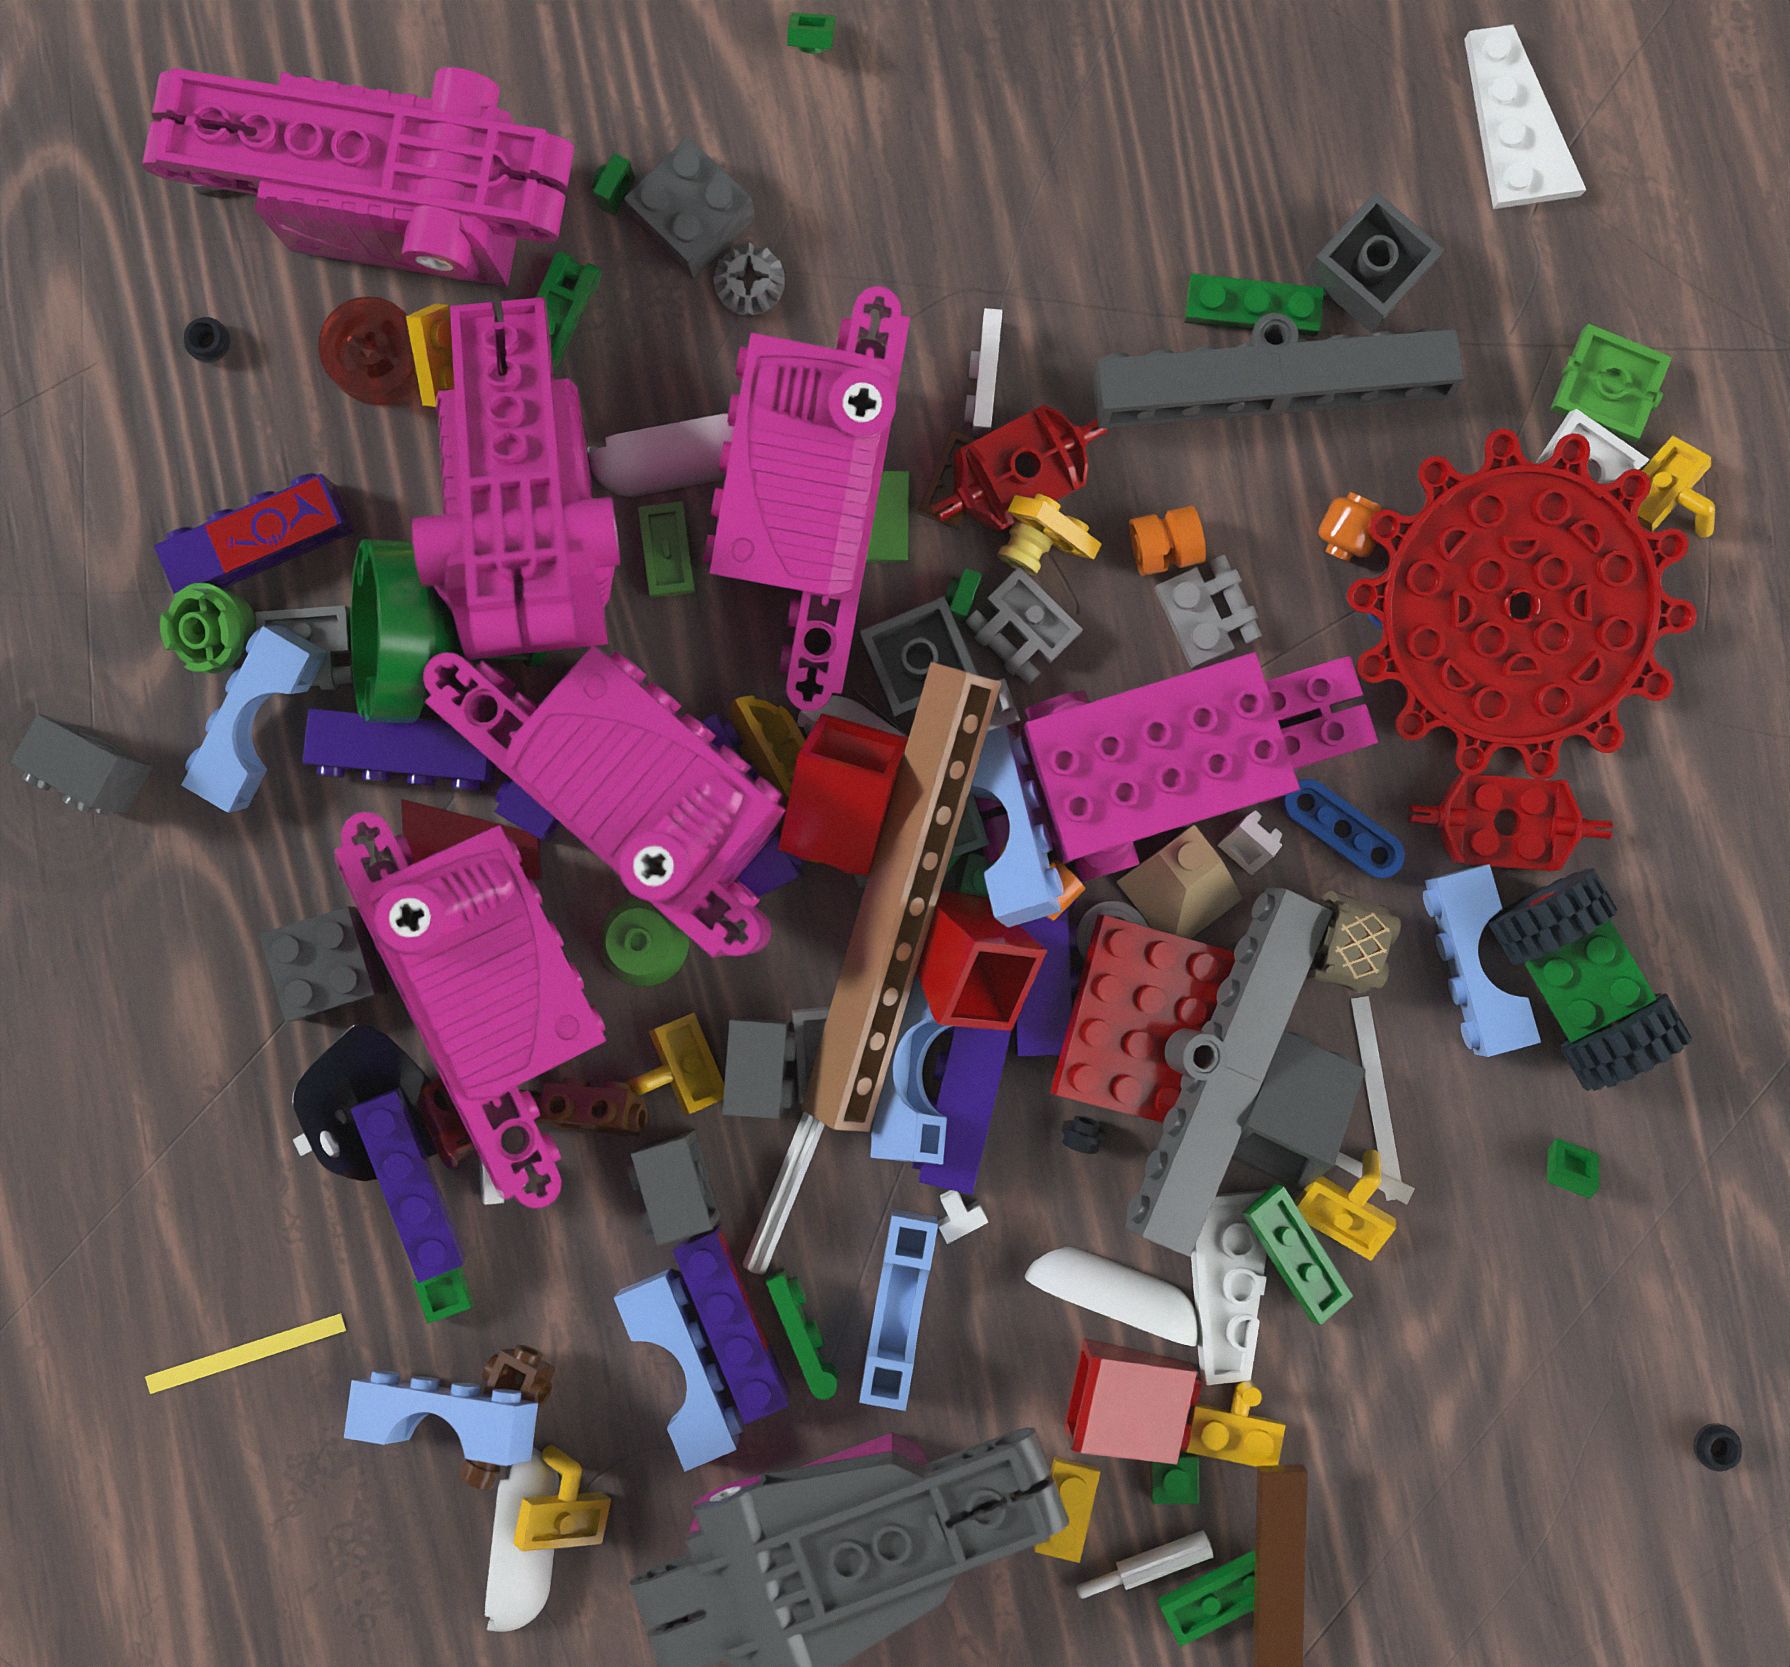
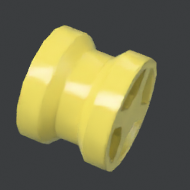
M1016 522L1009 531L1011 538L1008 544L1001 546L997 556L1009 566L1015 569L1020 567L1026 574L1036 576L1041 567L1039 559L1043 553L1049 552L1053 541L1039 530Z

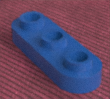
M1313 779L1299 780L1297 782L1300 790L1282 797V809L1289 820L1371 878H1386L1396 874L1401 869L1405 858L1401 842L1320 782ZM1302 794L1308 796L1311 800V807L1308 811L1301 810L1297 805V799ZM1337 821H1342L1347 825L1348 832L1344 838L1338 837L1334 832V825ZM1375 847L1380 848L1384 853V860L1381 864H1376L1371 859V852Z

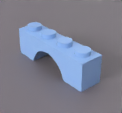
M282 625L262 626L261 629L255 631L246 645L248 655L241 669L236 670L229 678L225 688L228 694L221 708L215 710L208 719L205 726L208 734L201 747L197 748L190 755L185 766L188 773L182 786L227 813L248 808L268 770L259 759L252 740V727L257 711L267 699L277 693L294 694L308 692L328 654L327 651Z
M1004 725L987 731L970 792L977 798L993 799L1003 803L1009 816L1010 836L1006 849L1000 859L984 872L994 918L1006 927H1011L1061 912L1058 896L1063 895L1064 891L1057 869L1050 868L1047 852L1052 851V841L1044 823L1039 824L1036 808L1041 807L1042 803L1034 780H1028L1025 765L1031 763V758L1023 737L1017 738Z
M1490 864L1475 866L1424 880L1427 890L1423 891L1424 905L1429 916H1435L1440 934L1435 936L1436 946L1442 960L1448 961L1452 975V978L1448 979L1449 992L1454 1003L1460 1005L1465 1022L1461 1023V1033L1466 1046L1469 1049H1473L1475 1055L1490 1057L1541 1043L1529 999L1510 995L1498 989L1486 977L1480 965L1478 944L1481 933L1487 922L1502 909Z
M917 972L874 1113L870 1158L943 1164L947 1117L936 1111L927 1099L923 1087L922 1070L926 1053L934 1039L952 1026L939 1025L934 1020Z
M892 1208L859 1403L906 1411L922 1305L938 1229L937 1216Z
M668 1269L619 1290L614 1300L631 1341H646L664 1347L677 1358L684 1370L687 1381L686 1400L679 1411L672 1417L667 1427L684 1471L686 1472L737 1450L740 1440L739 1434L743 1432V1425L734 1406L727 1407L721 1391L726 1389V1385L719 1366L716 1362L710 1364L703 1349L708 1346L705 1331L699 1320L692 1322L686 1308V1304L690 1303V1296L681 1277L675 1279L671 1269Z
M373 1370L371 1378L352 1380L344 1438L382 1445L410 1440L421 1420L428 1414L433 1413L444 1418L456 1430L463 1446L465 1459L504 1466L531 1461L538 1402L521 1400L520 1391L494 1389L492 1395L479 1393L480 1385L452 1383L451 1388L439 1387L440 1379L415 1376L411 1377V1382L399 1380V1372L387 1370Z

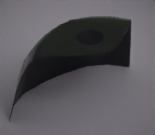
M353 1025L305 1071L293 1092L294 1112L319 1163L330 1172L363 1182L376 1180L377 1176L350 1110L359 1102L401 1087L428 1158L462 1142L455 1118L440 1091L402 1048L389 1036L370 1026ZM341 1109L347 1113L348 1118L345 1124H342V1121L336 1118L335 1112ZM322 1131L331 1133L339 1145L338 1157H331L323 1149L320 1141Z

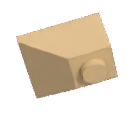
M1195 825L1186 827L1116 881L1117 885L1152 929L1187 939L1193 938L1243 899L1224 862Z

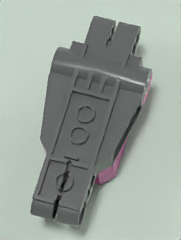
M1023 1428L1012 1431L930 1463L927 1462L921 1445L891 1432L804 1466L742 1479L704 1495L692 1505L695 1517L686 1539L690 1553L651 1567L637 1574L629 1581V1586L644 1627H652L647 1632V1636L658 1667H705L728 1658L731 1667H839L943 1604L955 1575L1049 1540V1536L1060 1532L1069 1524V1518L1055 1480L1053 1478H1046L1051 1470L1036 1429Z

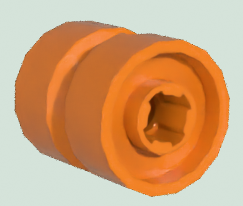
M1193 505L1168 510L1163 519H1160L1154 513L1129 520L1131 548L1137 569L1142 577L1165 572L1168 570L1170 563H1175L1179 568L1205 562L1206 547L1199 515Z

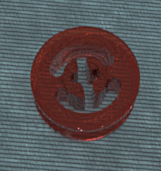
M359 297L344 302L327 317L319 335V356L326 373L348 396L370 405H385L399 401L410 394L418 385L406 320L407 314L396 304L378 297ZM394 332H399L402 338V353L398 363L394 366L386 355L398 358L397 349L390 341V335ZM352 337L361 348L375 351L378 345L386 355L371 352L368 358L359 347L350 344L347 346V343ZM346 346L350 356L356 362V368L352 371H347L345 365Z

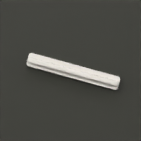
M805 1111L743 1261V1267L756 1274L763 1275L768 1268L825 1126L824 1123Z

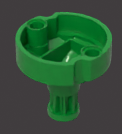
M362 540L356 553L350 603V653L356 705L360 717H364L366 723H414L425 706V701L431 696L425 687L423 679L424 670L428 662L436 655L442 653H453L465 658L452 612L448 609V606L444 603L443 598L434 588V585L422 586L416 565L414 545L410 541ZM547 651L471 659L469 661L478 665L482 660L523 661L526 666L540 667L544 664Z

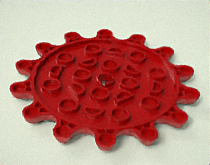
M1509 429L1495 430L1488 435L1485 441V460L1479 471L1471 475H1464L1456 471L1444 457L1431 456L1426 458L1418 469V479L1426 495L1425 505L1421 511L1412 516H1404L1390 509L1380 510L1370 519L1369 533L1376 542L1384 546L1388 551L1390 559L1386 572L1380 577L1358 579L1350 585L1347 591V602L1350 607L1357 612L1376 616L1381 621L1383 627V636L1380 642L1375 647L1363 652L1357 659V673L1366 682L1377 683L1387 679H1395L1405 686L1407 702L1395 719V729L1401 738L1408 741L1420 740L1435 727L1444 726L1450 728L1457 737L1458 746L1455 753V764L1462 773L1471 772V775L1482 773L1497 749L1511 746L1521 753L1525 770L1531 777L1538 780L1548 779L1556 773L1559 767V747L1566 738L1572 735H1581L1597 751L1602 753L1615 752L1622 746L1625 738L1624 730L1617 717V710L1621 701L1627 696L1634 694L1651 701H1661L1672 693L1674 679L1671 673L1661 667L1655 660L1654 646L1663 635L1684 633L1690 630L1696 622L1697 613L1694 605L1689 601L1668 596L1662 588L1661 578L1664 570L1669 565L1684 558L1689 547L1688 538L1679 529L1671 528L1659 532H1649L1640 525L1638 509L1650 493L1651 488L1650 479L1643 471L1637 469L1627 470L1609 484L1595 482L1588 473L1587 463L1590 457V444L1580 434L1571 433L1563 436L1558 441L1552 456L1547 461L1536 464L1524 458L1518 436ZM1518 593H1523L1530 601V611L1522 619L1512 617L1510 611L1511 596Z

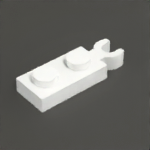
M984 309L980 352L971 351L969 378L977 379L976 396L967 395L964 422L973 423L972 436L981 438L991 431L1002 310Z

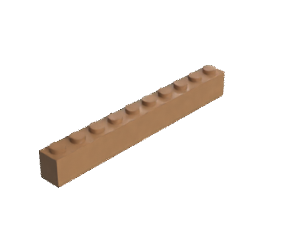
M933 662L929 666L801 1110L834 1130L869 1132L1001 685V682Z

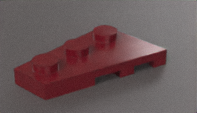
M401 799L402 835L413 854L414 860H411L412 864L418 863L500 825L506 838L511 836L522 858V862L519 864L527 880L530 878L532 880H542L540 839L529 832Z

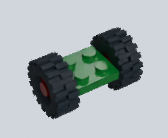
M1594 868L1583 869L1580 872L1568 875L1566 878L1555 880L1552 884L1546 887L1543 886L1537 889L1536 892L1519 899L1518 902L1510 904L1504 908V911L1497 913L1488 921V925L1510 963L1513 965L1525 963L1567 1036L1564 1039L1565 1042L1560 1044V1049L1581 1086L1587 1091L1591 1089L1593 1091L1600 1090L1604 1086L1609 1088L1617 1085L1622 1080H1625V1082L1629 1081L1643 1071L1646 1073L1654 1069L1653 1066L1656 1064L1664 1063L1671 1059L1670 1055L1684 1049L1683 1046L1689 1044L1690 1038H1692L1669 996L1652 992L1613 925L1610 917L1614 916L1618 909Z

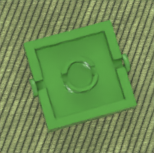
M1587 324L1581 331L1572 356L1570 355L1566 360L1568 364L1562 370L1564 376L1550 410L1567 416L1570 411L1578 409L1618 438L1635 443L1641 437L1651 410H1655L1661 402L1663 392H1660L1659 389L1672 357L1594 325Z

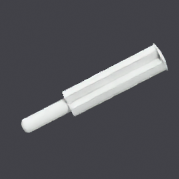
M1203 1530L1117 1562L1118 1570L1078 1584L1076 1587L1078 1595L1083 1599L1124 1584L1126 1590L1214 1558L1212 1546L1206 1533Z

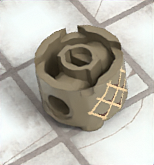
M1336 891L1325 893L1321 900L1327 903L1325 908L1333 912L1306 978L1320 983H1335L1356 993L1367 992L1371 987L1382 988L1389 973V965L1385 961L1389 953L1390 944H1393L1398 938L1401 928L1400 918L1392 916L1389 909L1384 905L1368 904Z

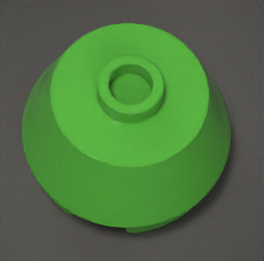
M194 583L175 593V598L168 612L161 613L160 633L165 648L167 650L174 649L178 657L187 663L184 668L195 672L214 674L230 668L246 653V645L256 631L255 615L245 599L236 593L207 583Z
M633 897L616 905L605 917L600 928L598 945L602 961L613 976L629 985L649 987L667 981L678 972L688 953L689 936L650 901Z

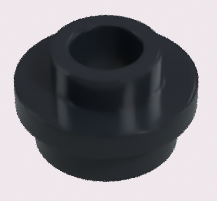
M202 317L191 321L187 325L184 332V346L194 359L204 363H212L220 360L227 353L230 347V335L227 328L220 321L210 317ZM214 335L215 340L213 344L203 348L204 338Z
M1075 1116L1074 1120L1064 1121L1061 1128L1064 1134L1063 1144L1072 1150L1085 1154H1096L1099 1146L1105 1144L1107 1134L1100 1129L1101 1124L1098 1121L1086 1116Z
M1720 1423L1708 1424L1701 1428L1695 1436L1693 1443L1695 1456L1708 1469L1726 1471L1735 1467L1742 1458V1443L1737 1433L1728 1426ZM1716 1439H1720L1722 1443L1721 1449L1716 1453H1711L1710 1447Z

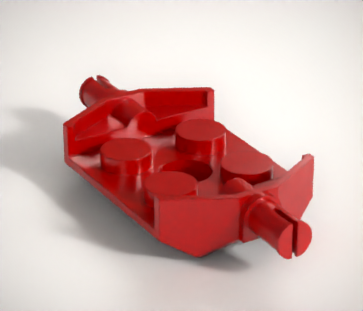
M1045 404L954 452L955 491L953 495L931 505L933 513L947 506L950 507L936 515L935 518L939 522H943L948 517L962 510L972 515L995 533L1013 525L1020 520L1007 511L1015 495L1034 499L1036 494H1041L1057 501L1086 485L1088 460L1085 447L1089 445L1090 441L1107 434V428L1090 432L1091 429L1098 426L1097 417L1080 427L1079 425L1074 427L1061 412ZM1018 454H1025L1033 460L1035 472L1031 478H1025L1016 471L1015 459Z
M1463 772L1457 776L1447 789L1440 805L1424 806L1410 804L1408 813L1425 815L1412 814L1407 816L1408 823L1433 824V828H1438L1443 847L1452 862L1456 864L1480 866L1490 864L1491 867L1551 872L1561 871L1580 839L1588 837L1610 840L1613 831L1595 830V828H1613L1611 820H1590L1582 817L1567 780L1549 781L1471 775V772ZM1501 810L1508 811L1515 819V829L1508 836L1500 834L1494 825L1495 816Z

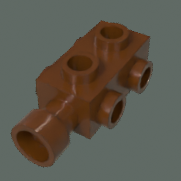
M565 1077L562 1084L544 1083L542 1096L536 1090H528L540 1113L539 1117L533 1119L535 1124L542 1123L549 1124L557 1129L609 1133L619 1136H640V1133L645 1130L647 1125L648 1111L646 1100L631 1092L632 1086L626 1083L605 1081L604 1088L590 1087V1082L586 1080ZM518 1089L520 1093L527 1091L525 1089Z
M516 1345L514 1349L500 1350L499 1354L493 1355L484 1367L482 1377L487 1381L483 1394L492 1395L494 1389L520 1391L521 1400L538 1402V1412L550 1395L552 1388L550 1380L556 1367L541 1360L542 1353L526 1345ZM465 1459L459 1473V1478L472 1487L491 1490L494 1488L501 1468L498 1464Z

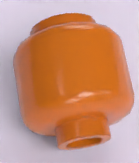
M1349 492L1347 498H1335L1318 529L1320 538L1329 543L1325 552L1349 563L1353 555L1362 558L1370 556L1377 542L1369 533V522L1371 517L1382 509V506L1352 492Z

